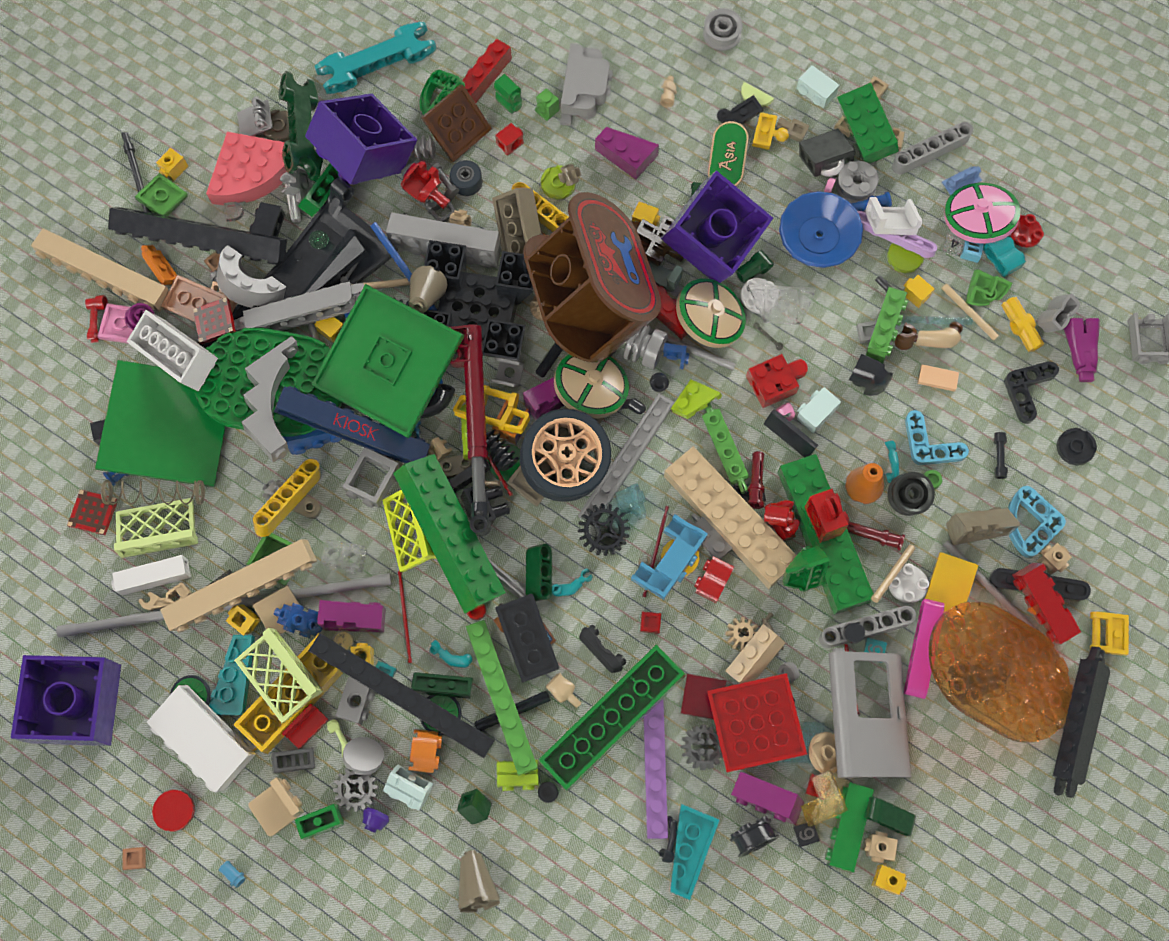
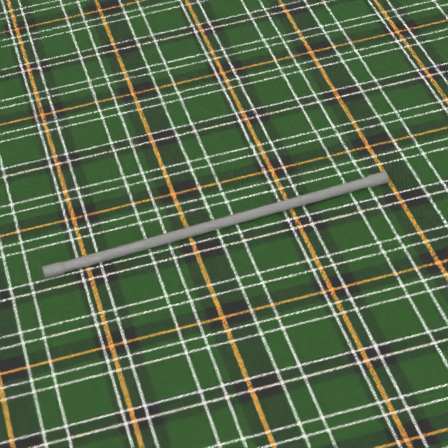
M390 573L369 578L293 589L291 591L296 599L368 587L392 585ZM271 593L256 595L251 598L245 597L241 599L242 602L240 604H244L246 607L252 606L253 603ZM229 605L224 610H230L232 607ZM161 611L86 623L57 626L56 633L60 638L79 633L161 621L164 618Z

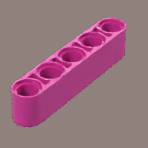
M925 598L922 600L904 686V694L922 699H925L927 696L944 612V603Z

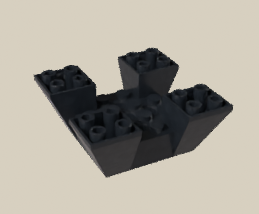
M429 240L424 266L434 267L433 269L438 272L440 270L447 279V289L440 298L438 310H427L423 314L448 327L479 325L482 327L483 356L519 361L526 325L514 323L516 308L533 292L524 254L503 251L498 275L494 277L467 272L466 245Z

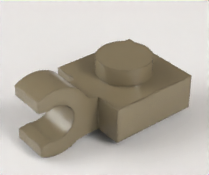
M780 117L775 129L786 128L789 138L801 142L809 129V125L794 118L792 122H789Z

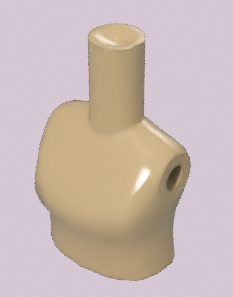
M560 672L546 685L545 688L552 693L558 702L562 703L568 700L575 708L581 705V702L573 695L575 685L564 678Z

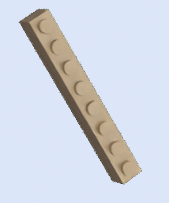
M42 228L31 244L38 257L44 260L48 258L58 267L61 265L65 266L69 272L73 274L77 272L88 281L94 280L100 287L104 289L108 287L119 296L123 294L133 303L147 304L152 310L154 309L159 312L162 310L161 305L169 291L166 286Z
M300 539L160 609L169 631L180 633L189 629V625L194 622L195 624L207 620L206 616L210 614H220L225 611V607L229 605L231 607L236 606L242 602L241 599L247 596L251 598L260 593L259 590L263 588L269 589L276 586L277 581L281 579L288 580L294 577V573L299 570L303 572L312 568V564L317 562V559L308 540Z

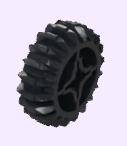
M604 503L600 504V510L597 505L593 506V511L588 508L586 512L589 516L585 514L581 516L585 522H578V525L583 526V529H578L577 532L584 533V536L579 537V540L586 539L587 542L583 544V547L590 544L591 547L588 551L592 552L596 549V555H600L601 550L603 556L608 555V550L611 555L615 554L614 547L620 551L622 548L619 543L622 545L627 544L622 538H629L630 536L624 533V531L630 530L629 526L624 527V524L629 522V520L621 519L625 513L622 512L618 515V507L611 511L612 504H609L607 509H605ZM598 514L609 515L604 522L592 519ZM613 520H615L618 525V535L612 529V524L614 522ZM589 524L596 531L594 540L589 533ZM607 524L606 527L608 529L606 530H608V533H604L601 535L600 527H603ZM604 537L615 540L608 546L599 545V542Z

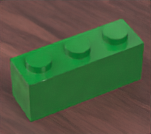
M331 163L323 170L320 177L298 204V207L311 217L320 210L328 199L332 182L340 178L339 172Z

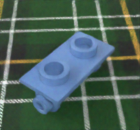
M979 166L970 167L942 181V184L951 195L965 185L981 182L982 179L979 177L981 169Z

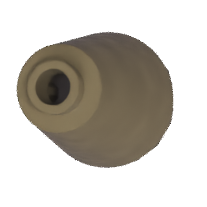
M431 266L417 268L410 278L409 307L421 313H425L445 294L447 289V279L440 270L439 272L434 270V267Z
M476 850L465 852L460 862L458 898L460 912L474 913L480 908L488 910L499 905V894L481 853H477Z

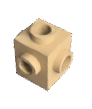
M1056 543L1052 547L1050 545L1045 547L1040 552L1042 556L1037 562L1044 563L1047 569L1045 571L1052 575L1056 571L1060 573L1069 566L1067 562L1072 556L1069 555V551L1064 546Z
M875 831V834L865 838L864 851H866V856L872 857V862L884 864V860L895 861L898 840L888 838L887 833Z

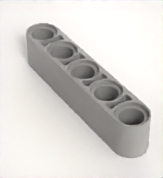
M961 122L898 152L892 164L893 171L897 174H904L965 145L973 132V126L969 122Z
M903 606L831 626L820 634L819 642L825 648H833L849 643L844 637V629L851 623H859L862 626L863 623L871 625L872 631L868 632L865 630L864 639L904 628L916 619V612L910 606ZM901 612L908 614L909 621L902 619ZM882 618H888L891 625L885 626L882 623ZM825 634L833 635L834 642H828L825 639Z

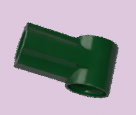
M759 250L748 262L737 268L735 273L740 282L745 284L757 275L767 273L774 266V263L763 250Z

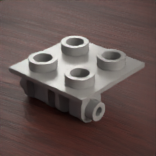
M255 96L251 100L253 106L237 113L240 134L255 136L273 128L268 99L262 101L258 96Z

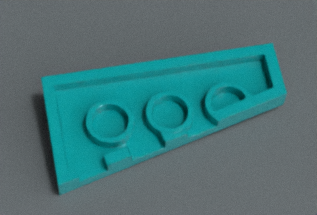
M683 804L680 805L670 892L690 900L720 820Z

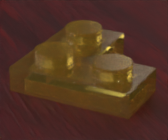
M829 770L811 778L819 798L801 806L807 825L810 827L847 811L832 771Z

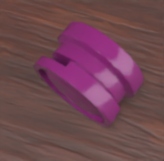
M136 303L126 311L124 317L127 326L134 330L145 310L154 314L150 306L144 303Z

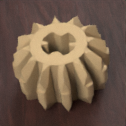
M741 617L739 623L735 618L733 619V624H728L727 627L731 631H726L725 635L731 636L727 643L735 642L732 647L733 649L740 645V651H742L756 632L754 630L758 626H751L752 619L745 623V617ZM742 630H744L746 632L745 635H747L743 636V638H741L739 636L740 633H738L742 632Z

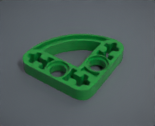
M440 69L435 70L426 81L420 95L419 106L422 114H426L460 84L465 87V83L461 78ZM435 88L441 89L442 91L430 106Z

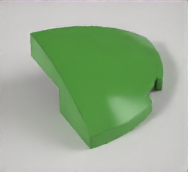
M976 269L970 281L966 303L974 306L989 305L990 302L1003 298L1013 283L999 276H992Z

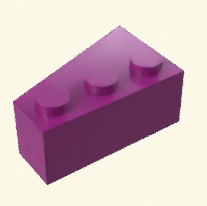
M605 127L595 138V150L635 180L657 158L659 153V144L609 127Z
M554 377L523 392L525 407L530 409V414L535 420L550 411L558 410L564 406L556 394Z
M319 600L317 624L325 631L384 633L386 609L381 603L377 602L361 604L360 602Z

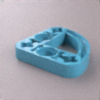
M1023 486L1012 497L1008 509L1017 519L1018 506L1021 504L1041 524L1025 541L1018 528L1009 537L1022 556L1032 558L1061 531L1066 524V520L1059 511L1032 487ZM1023 493H1029L1026 499L1022 497ZM1034 499H1036L1037 501H1035V502L1032 504V506H1031L1030 503H1031ZM1036 505H1043L1045 507V513H1038L1036 511ZM1057 519L1059 521L1058 525L1050 529L1049 526L1053 523V520ZM1038 531L1046 532L1047 540H1041L1038 537ZM1035 541L1037 544L1032 548V551L1028 552L1026 550L1027 546H1030Z

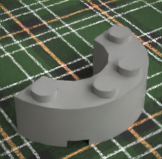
M228 245L222 250L216 273L217 284L229 299L253 308V305L263 306L283 300L286 290L285 285L272 276L267 279H255L245 275L240 270L242 255Z

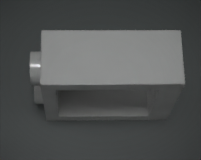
M364 448L342 487L348 497L354 500L359 498L368 507L373 508V506L380 508L382 500L385 499L396 479L393 473L400 466L397 462ZM366 461L388 471L374 497L352 487Z

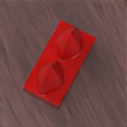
M784 500L777 503H769L764 508L776 505L791 507L792 510L794 502ZM794 519L793 523L789 524V527L773 525L783 541H788L796 537L795 533L798 530L800 521Z

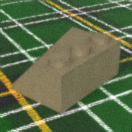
M995 507L985 511L955 513L946 523L951 543L959 545L1008 536L1020 524L1008 508L1001 509L1000 507Z

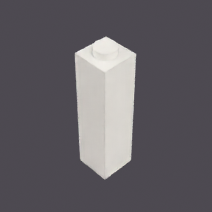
M183 555L112 573L113 580H111V585L115 592L123 596L191 578L188 559Z

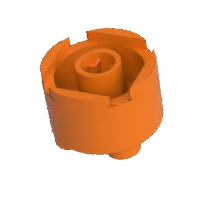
M414 729V734H417V738L413 737L410 762L414 763L413 766H409V771L433 773L434 770H438L439 757L436 756V749H441L442 736L438 735L439 732Z

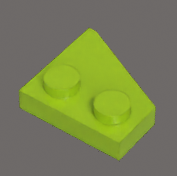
M690 379L671 407L673 413L689 419L698 411L708 407L707 404L714 399H721L722 394Z

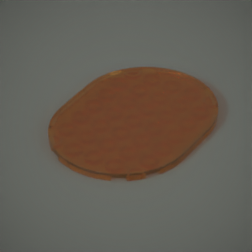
M981 601L958 604L940 616L932 629L929 639V663L939 689L957 710L997 734L1021 743H1032L1047 739L1060 730L1066 722L1073 686L1070 684L1069 669L1064 658L1060 657L1054 648L1055 645L1048 637L1007 611L993 604Z

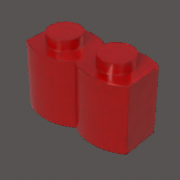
M714 556L712 560L707 559L703 570L706 572L703 578L698 577L694 585L697 588L695 593L717 603L734 566Z

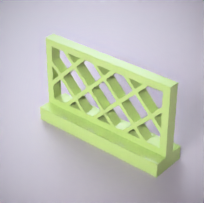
M191 498L182 499V501L188 503ZM192 499L188 504L189 509L184 515L178 512L181 506H184L180 500L173 501L169 505L161 503L117 511L114 551L121 558L198 544V537L195 533L194 500ZM168 508L171 510L165 518L158 515L163 509ZM150 512L152 515L146 522L139 519L143 513ZM174 514H177L181 518L175 525L168 522ZM130 515L133 518L125 526L122 524V517ZM157 517L162 522L154 529L149 524ZM186 520L190 524V529L181 531L178 528ZM136 521H139L143 525L135 533L130 528ZM165 524L172 527L167 534L159 532ZM146 528L153 531L148 537L143 538L140 536ZM127 531L133 534L128 541L122 542V537Z
M266 629L262 637L235 659V662L281 723H285L312 698L323 692L322 688L276 629ZM266 641L269 645L268 654H259L260 645ZM248 655L254 656L253 668L246 667L242 661ZM259 656L268 657L266 669L257 668ZM272 657L280 659V670L271 669ZM257 671H266L265 683H258L256 680ZM270 672H280L278 685L269 684ZM284 673H290L293 676L292 686L283 685ZM269 686L278 687L277 699H270L268 696ZM282 687L292 688L290 700H281ZM296 688L303 689L307 695L302 701H295ZM288 702L290 703L289 712L283 716L280 712V703Z

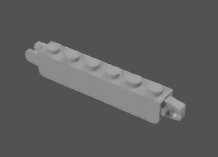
M350 282L340 283L332 287L322 288L314 292L243 311V317L234 320L235 330L237 332L243 328H267L283 331L348 313L360 295L364 283L353 285Z

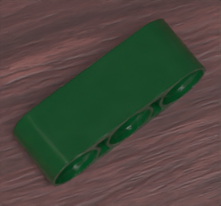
M548 544L531 546L526 550V596L533 593L535 602L548 600L552 596V550Z
M869 797L864 818L896 833L911 836L916 815L885 800Z

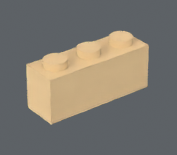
M763 624L726 669V672L739 683L754 681L786 642Z

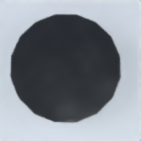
M1076 427L1069 428L1060 435L1056 448L1062 460L1068 464L1078 466L1092 460L1097 445L1091 433Z

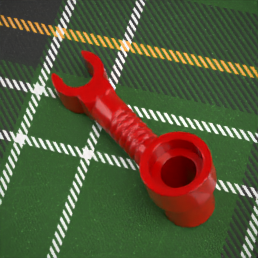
M98 295L95 298L85 300L86 308L90 309V326L87 332V340L91 339V343L99 342L97 337L98 311L105 310L108 299L105 295Z

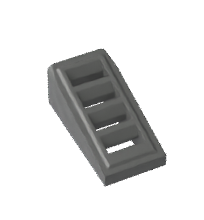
M313 747L271 753L272 773L280 774L315 768ZM303 753H307L308 765H304ZM296 754H299V764H300V766H296V763H295V755H296ZM286 756H290L291 767H287ZM278 757H282L283 768H279Z

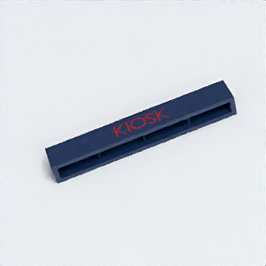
M284 386L274 409V412L405 464L426 457L430 446L423 438H413L411 436L407 438L381 423L373 422L368 416H358L350 409L338 408L333 402H323L318 400V397L315 395L303 394L292 386Z

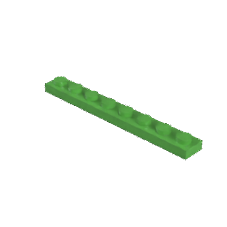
M485 620L466 626V630L518 776L537 770L536 761Z

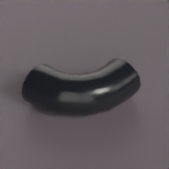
M438 384L421 418H430L438 415L447 408L454 396L455 388L447 384Z

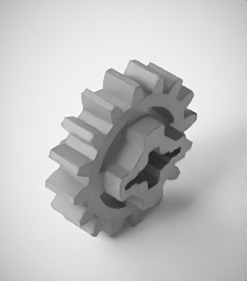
M346 768L345 775L338 774L341 780L334 781L338 785V788L333 789V792L338 793L335 800H341L340 807L347 805L346 810L350 811L354 807V811L359 812L360 806L362 809H366L367 803L373 804L371 798L378 796L374 793V790L379 789V786L374 785L377 778H370L372 774L361 775L357 780H352L350 777L358 774ZM344 784L346 785V793H345V794H343V786H344ZM351 784L357 785L360 790L359 792L362 794L353 792L354 789ZM367 784H369V792H368V793H366V785H367ZM355 798L362 799L361 802L351 803Z

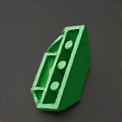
M819 546L804 547L785 569L783 585L799 589L802 592L822 586L830 562L829 557Z

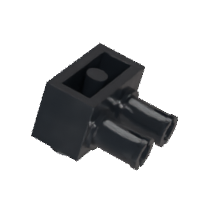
M473 486L464 489L460 496L470 521ZM501 486L485 490L491 526L497 517L510 514V508H506L508 506L506 502L491 507L489 500L503 496V491H499ZM484 521L477 524V530L484 528Z

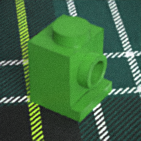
M547 88L536 96L537 107L535 111L548 121L559 111V99Z

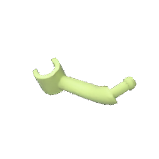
M333 719L327 722V729L330 734L336 732L342 745L343 757V750L348 742L341 731L339 722Z

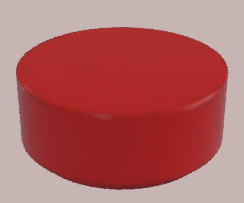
M483 605L468 612L467 615L472 620H481L486 615V607Z

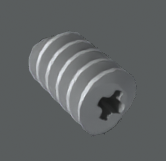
M415 135L417 143L410 157L414 158L416 154L417 158H421L423 154L425 159H428L429 155L434 159L436 146L432 137L429 136L428 141H426L424 135H422L421 140H418L417 135Z

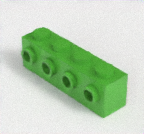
M891 287L888 288L866 356L881 363H884L886 356L890 357L893 348L890 342L896 339L898 330H895L896 325L900 326L903 315L900 314L901 310L905 311L908 300H905L907 292Z

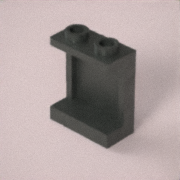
M839 129L799 142V157L814 177L821 175L822 166L845 158L848 162L854 161V155H856L854 146L847 141V137Z

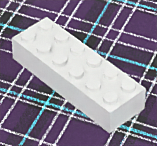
M145 310L127 340L131 346L177 381L196 391H199L205 383V379L218 359L163 318Z

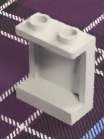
M877 197L869 198L865 214L875 234L917 235L918 229L922 225V218L911 199H907L904 207H881Z

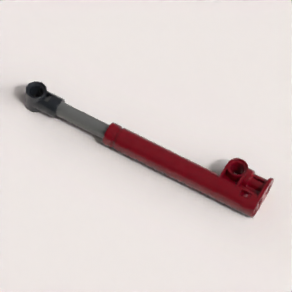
M479 325L453 326L449 328L464 335L455 353L458 354V357L455 360H451L449 365L453 368L464 367L467 447L469 450L468 459L472 461L473 485L470 528L479 536H485L491 531V523L489 522V507L485 494L484 460L487 459L482 327ZM484 521V528L477 530V524Z

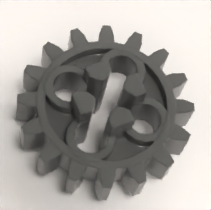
M703 724L700 727L694 726L692 730L686 731L688 737H682L685 745H681L680 748L685 749L682 757H688L687 764L693 762V768L700 767V770H706V767L712 769L714 765L720 764L718 758L723 757L722 753H720L721 748L717 732L713 733L712 726L706 729V725ZM691 745H713L715 749L704 750L700 748L692 750ZM701 755H702L703 757L705 756V760H704V761H702Z

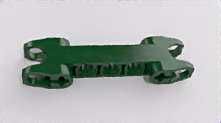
M285 71L281 77L278 90L279 99L287 102L289 140L283 146V162L288 173L293 174L297 167L301 166L307 171L308 178L316 182L320 177L323 158L317 154L314 145L305 135L312 120L311 111L315 110L318 103V92L313 80L307 78V81L301 86L294 80L291 72Z

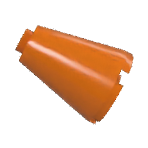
M869 463L855 468L849 473L845 488L852 500L863 504H870L881 497L884 491L883 470L878 464Z

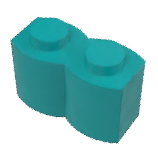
M1009 236L997 242L986 243L983 248L985 255L994 264L1002 277H1006L1022 268L1026 262L1024 254L1015 248L1014 241Z

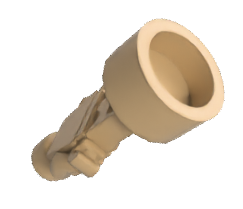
M668 76L661 86L664 89V93L660 99V104L667 108L674 105V95L677 93L674 77Z

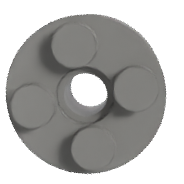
M720 8L710 12L704 22L703 37L705 42L713 49L719 51L735 47L741 39L742 20L736 12L730 9Z
M849 162L839 172L836 184L837 192L840 197L850 203L866 200L875 194L879 180L878 173L867 162Z

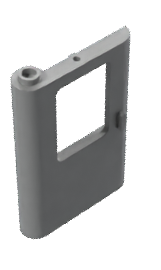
M844 648L832 649V652L828 654L837 777L911 778L901 654L845 652ZM854 661L884 662L886 664L890 718H860L858 716Z

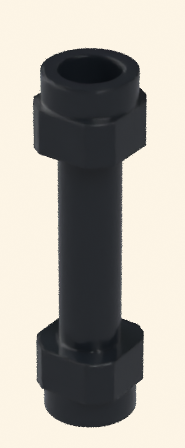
M1005 432L994 433V444H996L997 467L994 469L996 479H1005L1008 473V467H1005L1004 444L1007 443Z

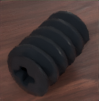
M496 429L486 433L487 456L489 459H493L492 463L497 465L498 471H506L513 467L520 458H512L515 452L511 451L508 453L510 445L504 447L503 445L506 440L499 441L502 435L501 433L494 435Z

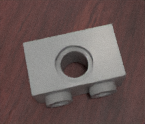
M348 677L335 716L339 719L362 725L363 720L366 721L368 718L369 709L367 708L369 702L373 701L375 692ZM361 697V704L356 707L353 706V699Z

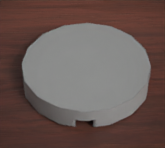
M368 737L352 739L343 750V762L346 768L353 770L358 775L375 773L384 760V751L381 745Z

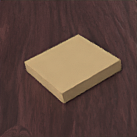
M287 584L253 603L252 606L266 629L273 628L279 634H282L286 630H283L284 625L277 623L279 617L274 615V610L276 608L282 609L284 604L292 606L293 603L300 604Z

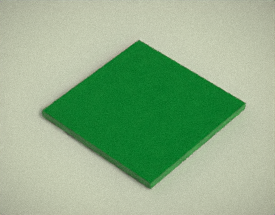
M365 284L311 385L403 436L410 438L464 335Z
M117 360L95 469L173 482L178 480L179 483L193 485L195 480L196 483L198 480H202L204 486L214 488L226 426L216 422L204 412L197 401L194 389L180 383L162 368Z

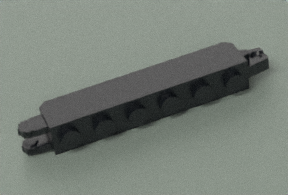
M1091 646L1088 657L1080 659L1053 771V776L1056 777L1053 790L1055 795L1058 796L1064 794V790H1066V796L1074 798L1078 785H1083L1086 780L1110 676V669L1105 665V651L1100 647Z

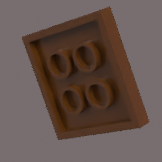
M462 84L421 117L451 162L457 160L492 130V127Z

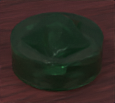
M317 230L310 234L309 242L313 248L323 249L328 245L329 238L324 231Z

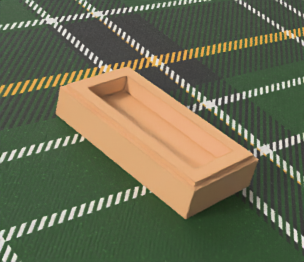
M922 364L917 384L955 392L959 372Z

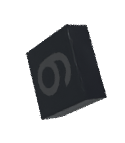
M814 821L793 827L799 848L820 841Z

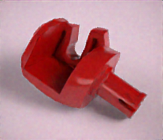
M423 161L413 163L403 176L401 182L402 189L421 203L425 204L432 199L442 209H445L451 200L438 191L441 185L439 170L431 167L427 171V165Z

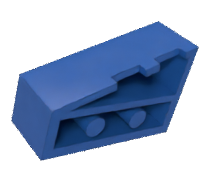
M318 429L299 436L283 437L292 455H300L305 453L306 450L318 449L326 443H335L342 440Z

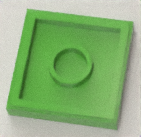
M159 173L135 196V199L153 213L168 216L188 197V194Z

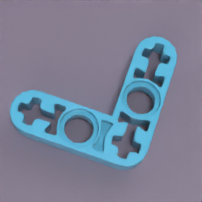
M913 410L906 416L905 425L910 453L915 464L929 465L959 462L967 457L969 449L961 442L929 445L925 420L921 412ZM913 416L915 419H919L916 423V429H913L915 427L914 421L910 420ZM913 434H921L923 441L916 442L913 439ZM957 448H959V451H963L960 456L958 453L950 455V452H955ZM935 450H943L945 457L938 458L935 455ZM919 452H921L922 455H928L925 456L923 460H921V457H917Z

